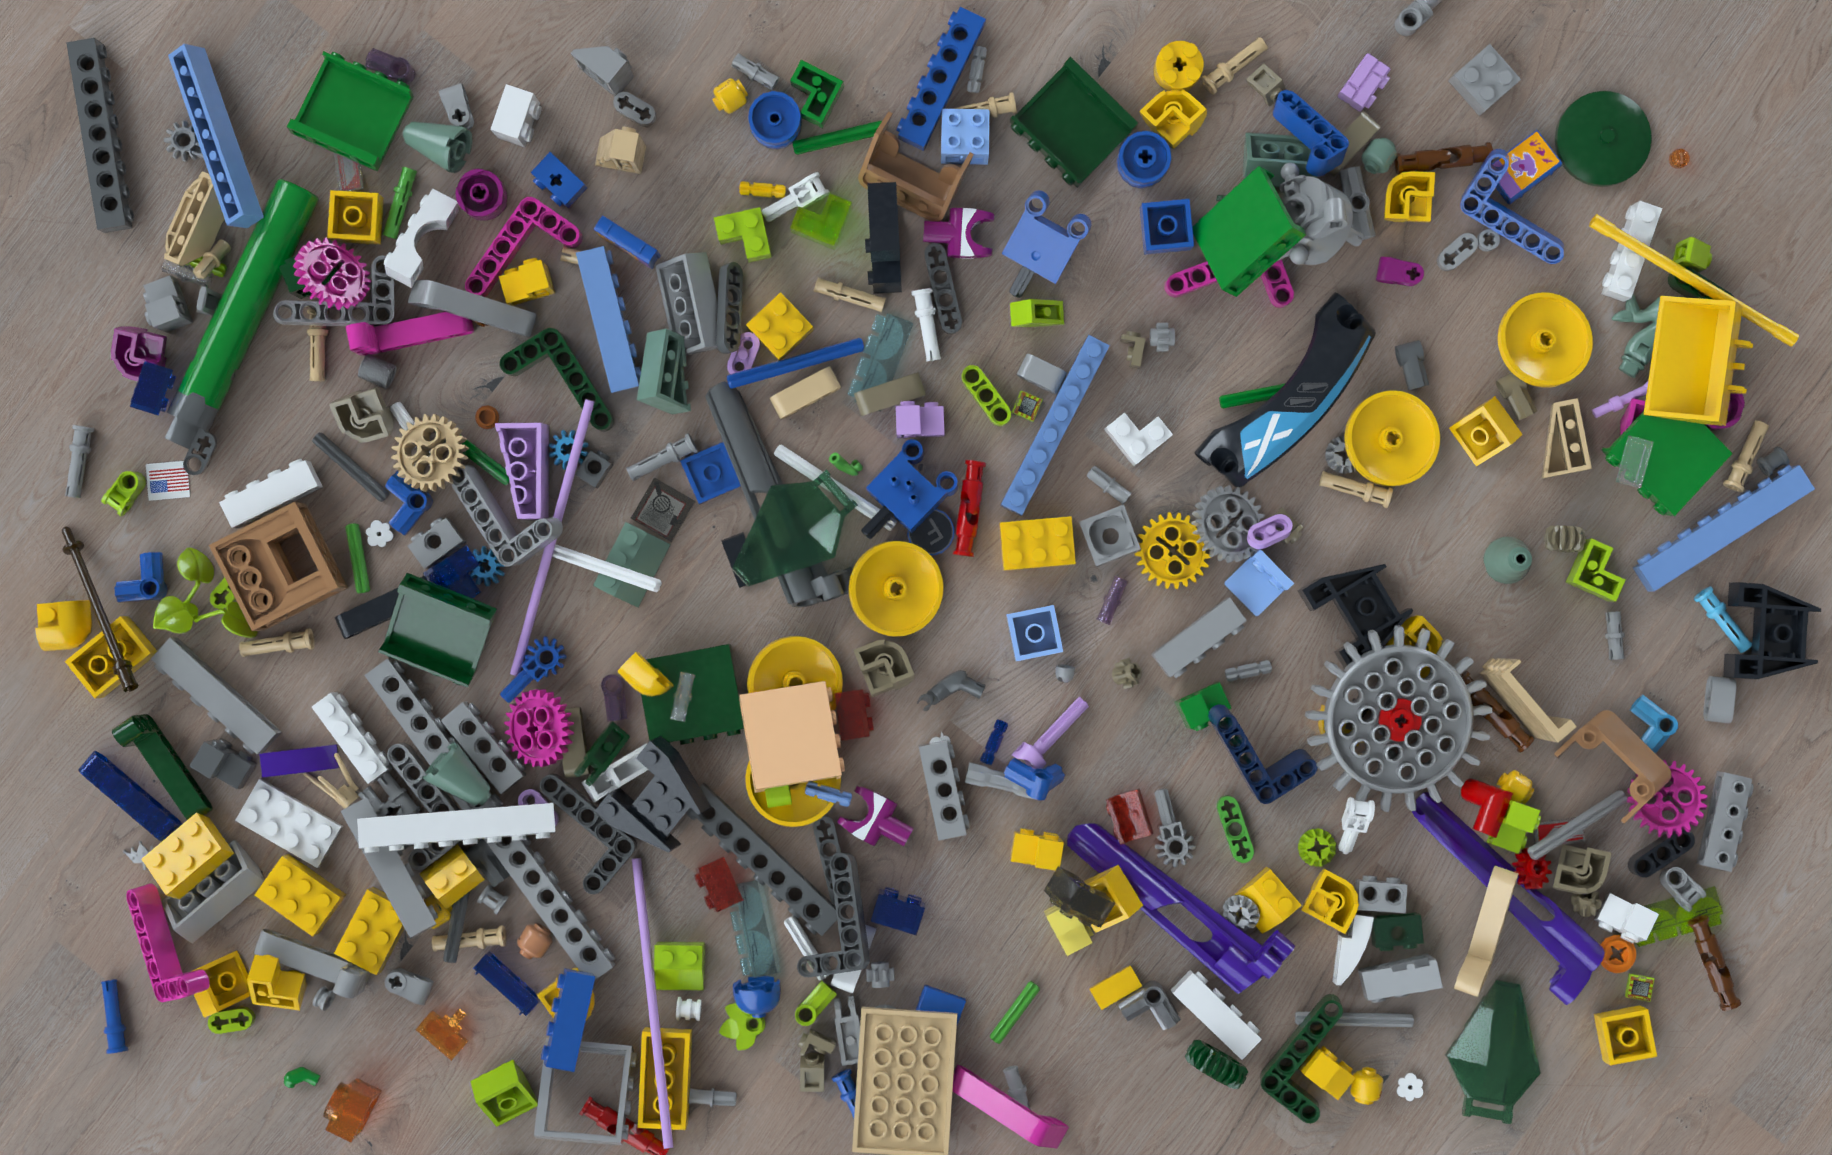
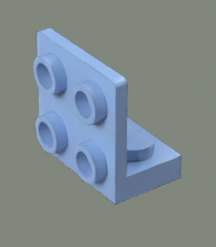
M942 109L941 164H963L969 152L974 155L970 164L988 165L990 115L988 109Z
M1261 549L1253 553L1224 582V585L1255 616H1259L1284 590H1288L1294 584Z

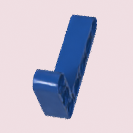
M1495 149L1491 151L1464 191L1460 203L1461 210L1466 215L1549 264L1559 263L1564 257V244L1559 238L1490 198V195L1509 167V155L1505 150ZM1500 157L1505 163L1500 167H1496L1491 161L1493 158ZM1486 177L1492 183L1487 187H1483L1478 183V180ZM1473 197L1477 199L1478 204L1470 207L1465 203V200ZM1488 210H1496L1499 215L1494 219H1490L1485 213ZM1509 222H1515L1519 225V228L1515 231H1510L1506 228V225ZM1530 234H1535L1539 237V240L1536 243H1530L1526 237ZM1555 246L1559 248L1560 252L1556 255H1550L1547 253V249Z

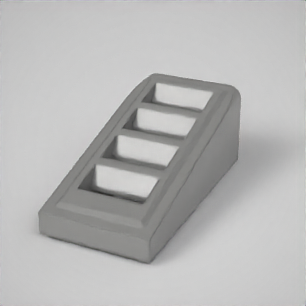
M202 286L196 306L197 313L213 316L220 294Z

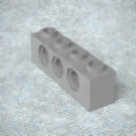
M467 701L462 702L442 718L441 722L499 793L503 794L527 775L523 771L526 768L519 759H513L509 754L510 748L502 739L499 741L493 733L496 731L488 721L483 722L478 716L480 714L479 709L472 702L470 704ZM468 721H472L476 725V731L473 734H469L465 730V725ZM483 739L488 740L491 744V749L488 753L483 752L480 748V743ZM497 758L505 760L506 768L504 771H499L495 767Z
M947 740L919 745L938 841L967 835L965 829L970 828L967 814L962 815L961 805H965L962 791L957 792L955 782H959L960 778L957 767L952 768L951 759L955 758L952 744L947 745ZM937 760L945 761L947 764L946 770L941 773L936 772L933 769L934 762ZM943 783H947L952 787L951 793L947 796H943L938 792V787ZM951 806L956 809L957 814L954 818L947 819L943 816V810L946 807Z

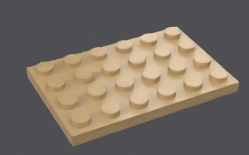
M874 1007L861 1008L852 1152L889 1155H948L957 1013Z

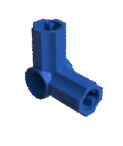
M396 471L389 478L385 487L402 500L404 504L389 521V524L406 536L423 513L431 508L433 500L428 492H424L420 488H412V484L404 483L405 478L399 477L397 475L399 471ZM418 495H421L424 499V504L420 508L415 505V498Z
M161 552L140 554L141 580L116 582L114 589L117 602L161 600L167 595L168 587L164 582L163 556ZM153 583H155L157 589L156 592L152 595L150 593V587Z
M1016 758L1010 761L1004 772L1005 778L1025 788L1027 795L1036 800H1045L1048 792L1062 783L1065 777L1062 767L1057 764L1047 766L1044 769H1034Z

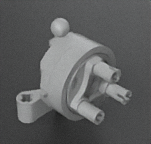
M1289 162L1284 164L1280 173L1285 182L1280 184L1278 195L1292 221L1304 229L1306 236L1279 260L1289 256L1294 264L1317 265L1325 263L1333 257L1345 241L1355 247L1359 246L1362 240L1358 239V237L1363 239L1364 235L1362 232L1351 228L1353 212L1348 197L1340 190L1315 177L1299 175L1300 171L1295 163Z

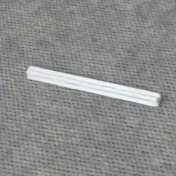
M779 445L775 450L774 455L870 519L880 510L783 445ZM891 518L884 528L891 531L897 521Z
M555 544L552 555L554 558L650 591L658 592L662 583L659 579Z

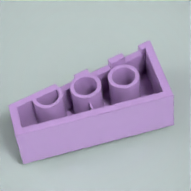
M495 423L501 442V452L506 463V473L511 484L510 489L517 519L539 520L549 518V425L543 423Z

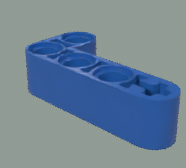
M1289 90L1281 91L1277 96L1273 116L1311 150L1306 164L1308 173L1313 176H1323L1341 165L1349 146L1348 139L1296 93Z

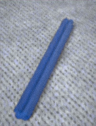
M856 338L730 374L727 376V382L729 387L733 389L864 351V343L861 338Z

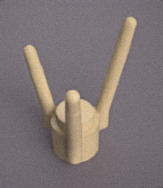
M335 753L334 757L349 784L348 787L344 784L337 790L322 776H318V780L308 772H305L304 776L345 809L359 797L356 793L359 788L353 782L339 754Z

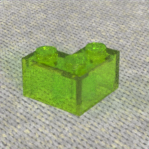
M830 193L821 215L798 207L790 226V231L793 234L835 250L852 210V202Z

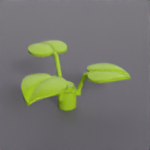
M187 547L179 555L177 566L184 578L189 581H195V586L183 603L174 596L163 598L156 608L153 628L168 630L174 633H186L192 628L193 621L198 623L202 619L223 614L221 622L228 631L242 637H256L258 631L251 630L237 602H230L226 606V610L219 609L200 616L198 615L197 606L190 603L201 582L208 584L213 580L214 568L206 555L199 550Z

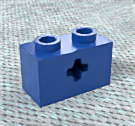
M551 152L531 171L535 177L533 182L542 191L547 188L552 193L550 198L559 207L564 204L569 208L587 189V186ZM555 178L561 180L562 184L560 186L553 182Z

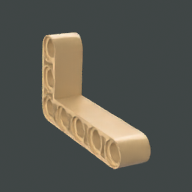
M1494 866L1470 948L1459 971L1454 989L1476 997L1479 996L1495 955L1519 873Z

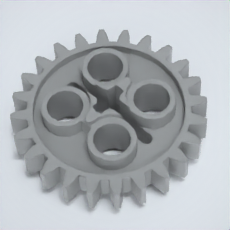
M1231 485L1226 486L1224 489L1222 486H1219L1215 490L1208 491L1207 495L1201 496L1202 502L1195 504L1198 510L1193 512L1192 515L1197 520L1191 522V524L1197 526V530L1192 533L1200 535L1196 542H1203L1205 544L1202 551L1210 549L1209 557L1218 554L1219 562L1225 558L1227 563L1234 560L1239 562L1243 558H1249L1251 554L1258 551L1249 545L1247 535L1250 527L1259 523L1265 514H1258L1257 511L1261 508V505H1253L1255 497L1247 499L1248 491L1240 494V487L1232 490ZM1226 503L1230 506L1231 512L1226 509ZM1241 510L1242 514L1229 524V520L1234 518ZM1211 519L1215 521L1216 528L1212 526ZM1242 521L1245 522L1247 529L1242 526ZM1228 525V529L1224 530L1219 535V537L1216 538V534ZM1227 536L1232 540V545L1228 543Z

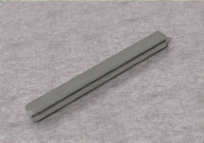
M1620 790L1614 792L1529 847L1527 850L1528 854L1532 859L1538 860L1627 802V796Z
M1297 1011L1295 1013V1023L1300 1025L1310 1012ZM1343 1012L1341 1018L1334 1026L1413 1027L1414 1017L1411 1014ZM1315 1021V1022H1313L1311 1025H1323V1024H1322L1321 1022Z

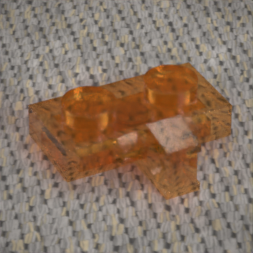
M459 1008L451 1018L447 1014L441 1018L432 1010L415 1030L452 1061L468 1042L459 1033L462 1027L458 1025L467 1014Z

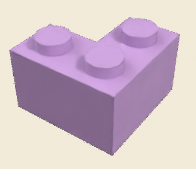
M915 401L900 402V406H896L897 438L944 436L943 406H938V402L924 403V407L915 405Z

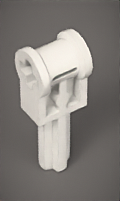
M815 172L789 187L788 189L791 194L763 209L762 214L766 221L771 222L797 206L800 210H803L828 196L830 192L824 188L819 179V172ZM812 184H814V185L816 186V188H817V190H818L817 192L815 191V189H814V187H813Z
M1352 797L1348 798L1346 809L1341 819L1344 833L1338 846L1339 851H1342L1343 854L1352 852L1359 832H1367L1375 812L1373 800L1363 802L1356 801Z

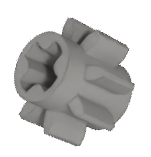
M1157 323L1156 328H1150V346H1156V352H1168L1169 346L1175 345V329L1168 328V323Z
M872 962L871 969H866V981H872L873 988L889 987L890 981L895 980L894 967L889 968V962Z

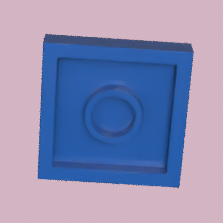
M724 442L680 460L699 504L741 487Z

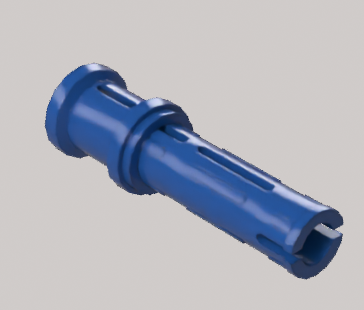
M117 979L102 981L107 1027L104 1029L108 1042L106 1054L128 1051L129 1049L125 1045L124 1037L126 1026L121 1022Z
M846 1069L835 1074L832 1080L837 1083L841 1092L840 1098L847 1102L854 1118L856 1085L851 1076V1069Z

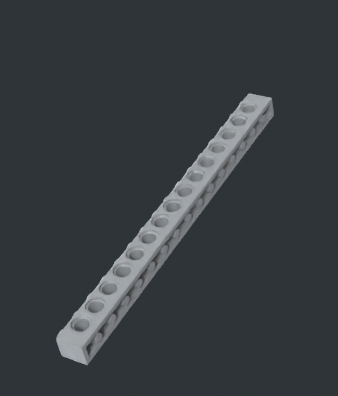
M387 658L364 676L429 765L433 763L441 752L447 754L449 752L447 746L452 742H456L461 747L454 736L450 738L445 731L447 728L441 722V718H436L431 712L433 707L426 698L422 699L417 693L419 688L411 678L409 680L403 673L405 671L403 665L397 659L394 661L392 658ZM392 678H396L399 681V688L396 691L391 690L389 687V682ZM406 697H410L413 700L414 705L411 710H407L403 706V701ZM420 716L425 717L428 722L424 730L420 729L417 725V720ZM434 735L439 736L442 741L438 749L434 748L431 744V739ZM491 794L482 806H473L452 795L462 810L503 806L502 801L496 794ZM527 835L526 840L512 841L510 844H504L503 842L487 843L580 971L593 973L596 980L616 965L614 954L609 948L604 949L599 942L601 937L594 928L590 930L585 923L587 918L580 909L576 910L571 904L573 902L571 895L566 890H561L557 884L559 883L557 876L552 871H547L543 865L545 863L543 857L539 852L536 851L534 853L529 846L531 841ZM517 851H522L526 855L525 863L521 864L515 860V853ZM535 870L540 874V881L538 883H534L529 879L530 871ZM544 890H551L554 893V900L552 902H547L543 898ZM559 909H564L568 912L567 921L558 919L557 911ZM577 928L581 930L583 934L581 940L572 938V929ZM593 948L597 953L596 959H588L585 955V949Z

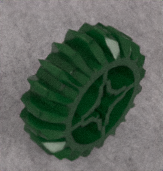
M1194 1040L1187 1049L1186 1061L1210 1078L1232 1089H1239L1244 1084L1248 1070L1236 1059L1201 1040Z

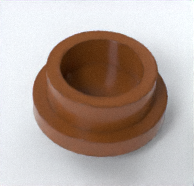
M482 406L476 412V423L483 429H492L495 427V423L499 422V413L492 406Z

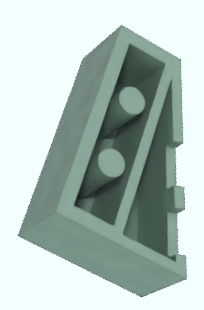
M669 329L647 333L637 395L638 401L672 415L691 411V405L687 404L686 389H689V385L684 377V367L687 366L684 336Z

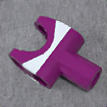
M950 208L949 222L924 221L923 242L948 243L947 256L951 258L974 259L992 256L993 249L982 247V245L975 243L971 238V230L974 226L983 224V222H993L995 215L991 212L973 208Z
M856 786L854 792L862 796V799L867 802L868 814L861 820H848L840 816L837 822L851 834L870 845L875 846L880 836L883 835L904 847L913 827L892 816L898 804L880 793Z

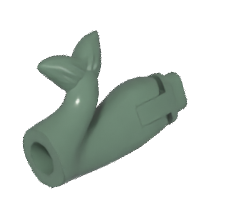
M1633 294L1632 298L1626 301L1625 310L1617 312L1612 317L1613 321L1645 323L1652 321V324L1637 332L1629 340L1625 347L1624 355L1621 357L1623 362L1619 370L1632 378L1637 376L1639 370L1643 371L1644 366L1652 358L1660 297L1647 308L1639 309Z

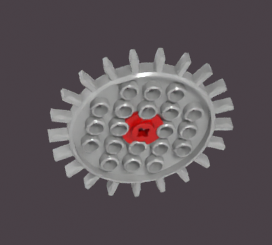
M1395 625L1393 632L1394 645L1381 647L1380 638L1374 630L1368 631V639L1372 650L1362 655H1359L1356 647L1349 642L1343 644L1353 661L1343 671L1335 663L1326 661L1324 666L1329 672L1337 676L1331 689H1326L1321 685L1311 686V690L1317 695L1327 697L1325 711H1305V717L1314 721L1324 720L1325 730L1324 734L1307 738V743L1310 746L1328 743L1332 753L1316 764L1318 769L1323 771L1338 763L1345 771L1336 779L1332 786L1341 791L1354 778L1361 783V787L1355 797L1356 801L1365 802L1371 789L1381 791L1380 809L1384 812H1389L1393 793H1405V803L1410 811H1416L1414 792L1424 788L1428 789L1429 795L1437 803L1441 802V795L1435 783L1446 775L1452 783L1462 787L1464 783L1461 777L1453 771V768L1461 758L1477 766L1481 762L1475 755L1466 752L1470 738L1478 740L1490 739V735L1484 731L1473 730V716L1492 713V708L1487 705L1472 706L1470 697L1471 693L1487 686L1486 682L1480 679L1466 685L1460 676L1474 661L1467 656L1461 659L1454 667L1445 661L1455 644L1454 642L1446 639L1438 652L1434 654L1426 650L1430 639L1429 630L1421 629L1416 646L1404 645V628L1400 625ZM1396 661L1398 665L1396 671L1389 673L1387 670L1388 664ZM1429 666V676L1421 678V669ZM1372 675H1377V684L1369 687L1368 679ZM1409 680L1411 683L1410 689L1407 692H1402L1401 684ZM1437 686H1442V695L1434 697V689ZM1357 689L1359 693L1357 699L1349 701V692ZM1390 694V704L1382 706V697ZM1417 700H1423L1424 706L1420 711L1414 710V704ZM1455 705L1456 713L1453 716H1447V708ZM1370 708L1372 711L1371 717L1367 720H1362L1361 714L1363 710ZM1402 716V720L1395 722V718ZM1436 719L1437 726L1433 730H1428L1427 723L1429 720ZM1350 722L1352 730L1348 734H1343L1342 726ZM1378 728H1384L1385 734L1381 739L1375 738V731ZM1411 733H1417V741L1413 744H1408V736ZM1444 738H1449L1450 745L1448 748L1441 749V741ZM1365 742L1364 751L1356 753V744ZM1397 747L1398 754L1394 758H1389V749ZM1430 752V760L1427 763H1421L1422 754ZM1372 761H1378V769L1374 772H1369V764ZM1405 766H1410L1411 773L1407 777H1402L1401 770Z

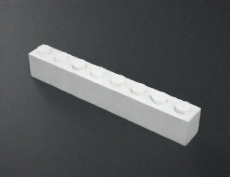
M553 803L357 819L359 849H364L365 853L379 852V847H389V851L404 850V845H414V849L429 848L428 843H438L439 847L453 846V841H463V845L478 844L477 839H487V843L502 842V837H512V841L526 840V835L535 834L536 839L550 838V833H555Z

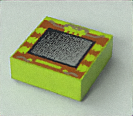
M1020 391L1011 413L1033 422L1042 399Z
M1629 973L1625 997L1650 1002L1654 978Z

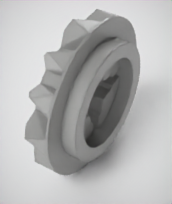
M1345 436L1333 439L1328 444L1325 452V458L1329 467L1341 474L1351 473L1356 470L1349 458L1346 459L1343 465L1342 456L1335 454V452L1338 453L1344 450Z
M1242 895L1231 896L1222 907L1224 909L1223 916L1244 931L1254 928L1259 921V909L1248 897ZM1240 908H1242V918H1239L1237 912Z

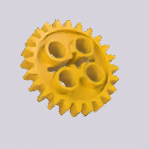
M1168 512L1167 518L1164 520L1160 514L1158 515L1157 523L1150 519L1151 527H1142L1146 532L1145 535H1137L1142 542L1139 543L1140 552L1134 554V556L1141 557V560L1136 565H1144L1145 568L1141 571V574L1149 572L1150 575L1147 580L1151 581L1156 578V586H1159L1163 581L1165 589H1168L1171 583H1173L1175 589H1178L1179 582L1184 587H1188V579L1194 583L1197 582L1194 575L1203 576L1204 574L1200 568L1209 567L1204 562V559L1211 557L1205 553L1206 551H1202L1205 544L1203 542H1196L1200 535L1192 533L1197 528L1189 523V515L1184 520H1181V513L1178 512L1173 519L1171 512ZM1169 527L1177 531V537L1174 541L1168 540L1165 536V531ZM1156 537H1160L1170 547L1176 545L1178 547L1176 552L1186 558L1190 564L1186 565L1176 555L1169 556V549L1160 544ZM1187 542L1194 544L1196 548L1192 556L1184 553L1183 548ZM1153 546H1158L1162 549V556L1159 559H1154L1150 555V549ZM1171 561H1177L1180 564L1179 573L1172 574L1169 571L1168 566Z

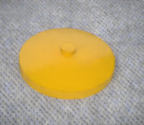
M1541 292L1523 297L1506 311L1498 329V347L1504 363L1520 380L1537 387H1556L1572 380L1586 367L1592 353L1593 336L1587 318L1572 301L1554 293Z
M1383 391L1363 400L1351 413L1345 429L1346 452L1354 468L1369 481L1383 486L1405 485L1422 477L1433 465L1440 447L1439 426L1430 408L1416 396L1402 391Z
M904 541L883 542L867 550L855 564L849 580V598L857 617L871 630L887 636H905L925 627L936 615L943 597V579L935 560L921 547Z
M788 636L771 642L758 653L749 670L747 689L748 693L825 681L826 688H831L833 701H830L829 705L830 711L836 709L841 698L843 679L838 661L828 648L807 637Z
M749 760L745 776L748 796L757 811L771 822L789 827L808 825L823 817L834 805L832 802L817 798V795H814V797L806 795L805 789L808 782L790 785L791 805L768 808L765 791L755 793ZM834 777L812 781L818 783L817 786L820 787L821 784L839 790L841 787V778L836 779Z

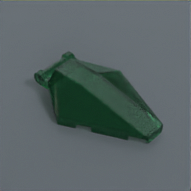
M827 469L814 481L772 485L732 568L748 587L835 558L844 518L858 504L854 500L851 501L832 480L831 474ZM823 483L844 506L841 511L818 487L820 484Z
M1495 979L1492 987L1486 996H1483L1464 1025L1465 1028L1457 1040H1454L1445 1056L1464 1094L1462 1116L1471 1117L1473 1115L1501 1120L1504 1124H1511L1513 1106L1537 1079L1541 1071L1521 986L1518 983ZM1473 1100L1503 1105V1111L1473 1106Z

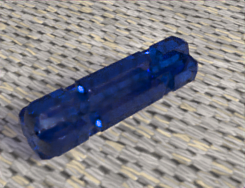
M1000 719L996 720L993 727L995 729L991 732L985 746L986 751L983 752L980 758L982 763L987 765L993 764L994 754H997L1004 737L1003 732L1007 730V722Z

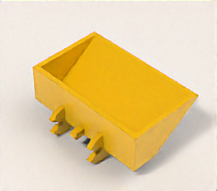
M1660 296L1644 415L1699 424L1726 426L1730 393L1746 394L1747 389L1742 386L1732 385L1734 370L1745 369V364L1735 363L1737 348H1753L1751 341L1738 340L1743 309L1738 302Z

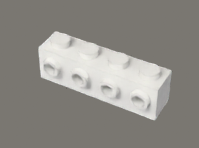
M1643 201L1630 205L1625 219H1627L1625 227L1621 230L1650 246L1662 208ZM1619 243L1617 250L1611 256V267L1609 273L1607 272L1603 279L1602 286L1604 287L1601 294L1623 302L1631 299L1645 258Z
M302 459L295 460L289 464L290 468L282 472L280 469L269 473L267 475L268 479L262 482L255 480L247 484V489L241 492L235 490L224 496L225 500L219 503L231 528L239 529L322 488L323 486L312 463L306 460L302 461Z
M332 692L314 704L312 708L367 784L373 783L393 769L389 764L390 761L387 755L376 746L377 742L372 734L366 732L362 727L363 723L359 716L351 712L346 698L341 693Z
M1189 970L1171 989V992L1243 1060L1262 1040L1258 1035L1260 1030L1251 1021L1246 1024L1240 1018L1243 1014L1233 1004L1230 1007L1223 1002L1226 997L1217 988L1211 990L1206 985L1208 980L1199 971L1194 974Z

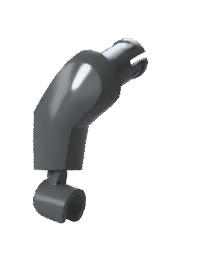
M958 670L939 681L926 694L921 695L917 704L920 701H926L928 705L924 707L923 711H928L931 705H936L957 692V690H962L980 699L986 685L968 677L966 671Z

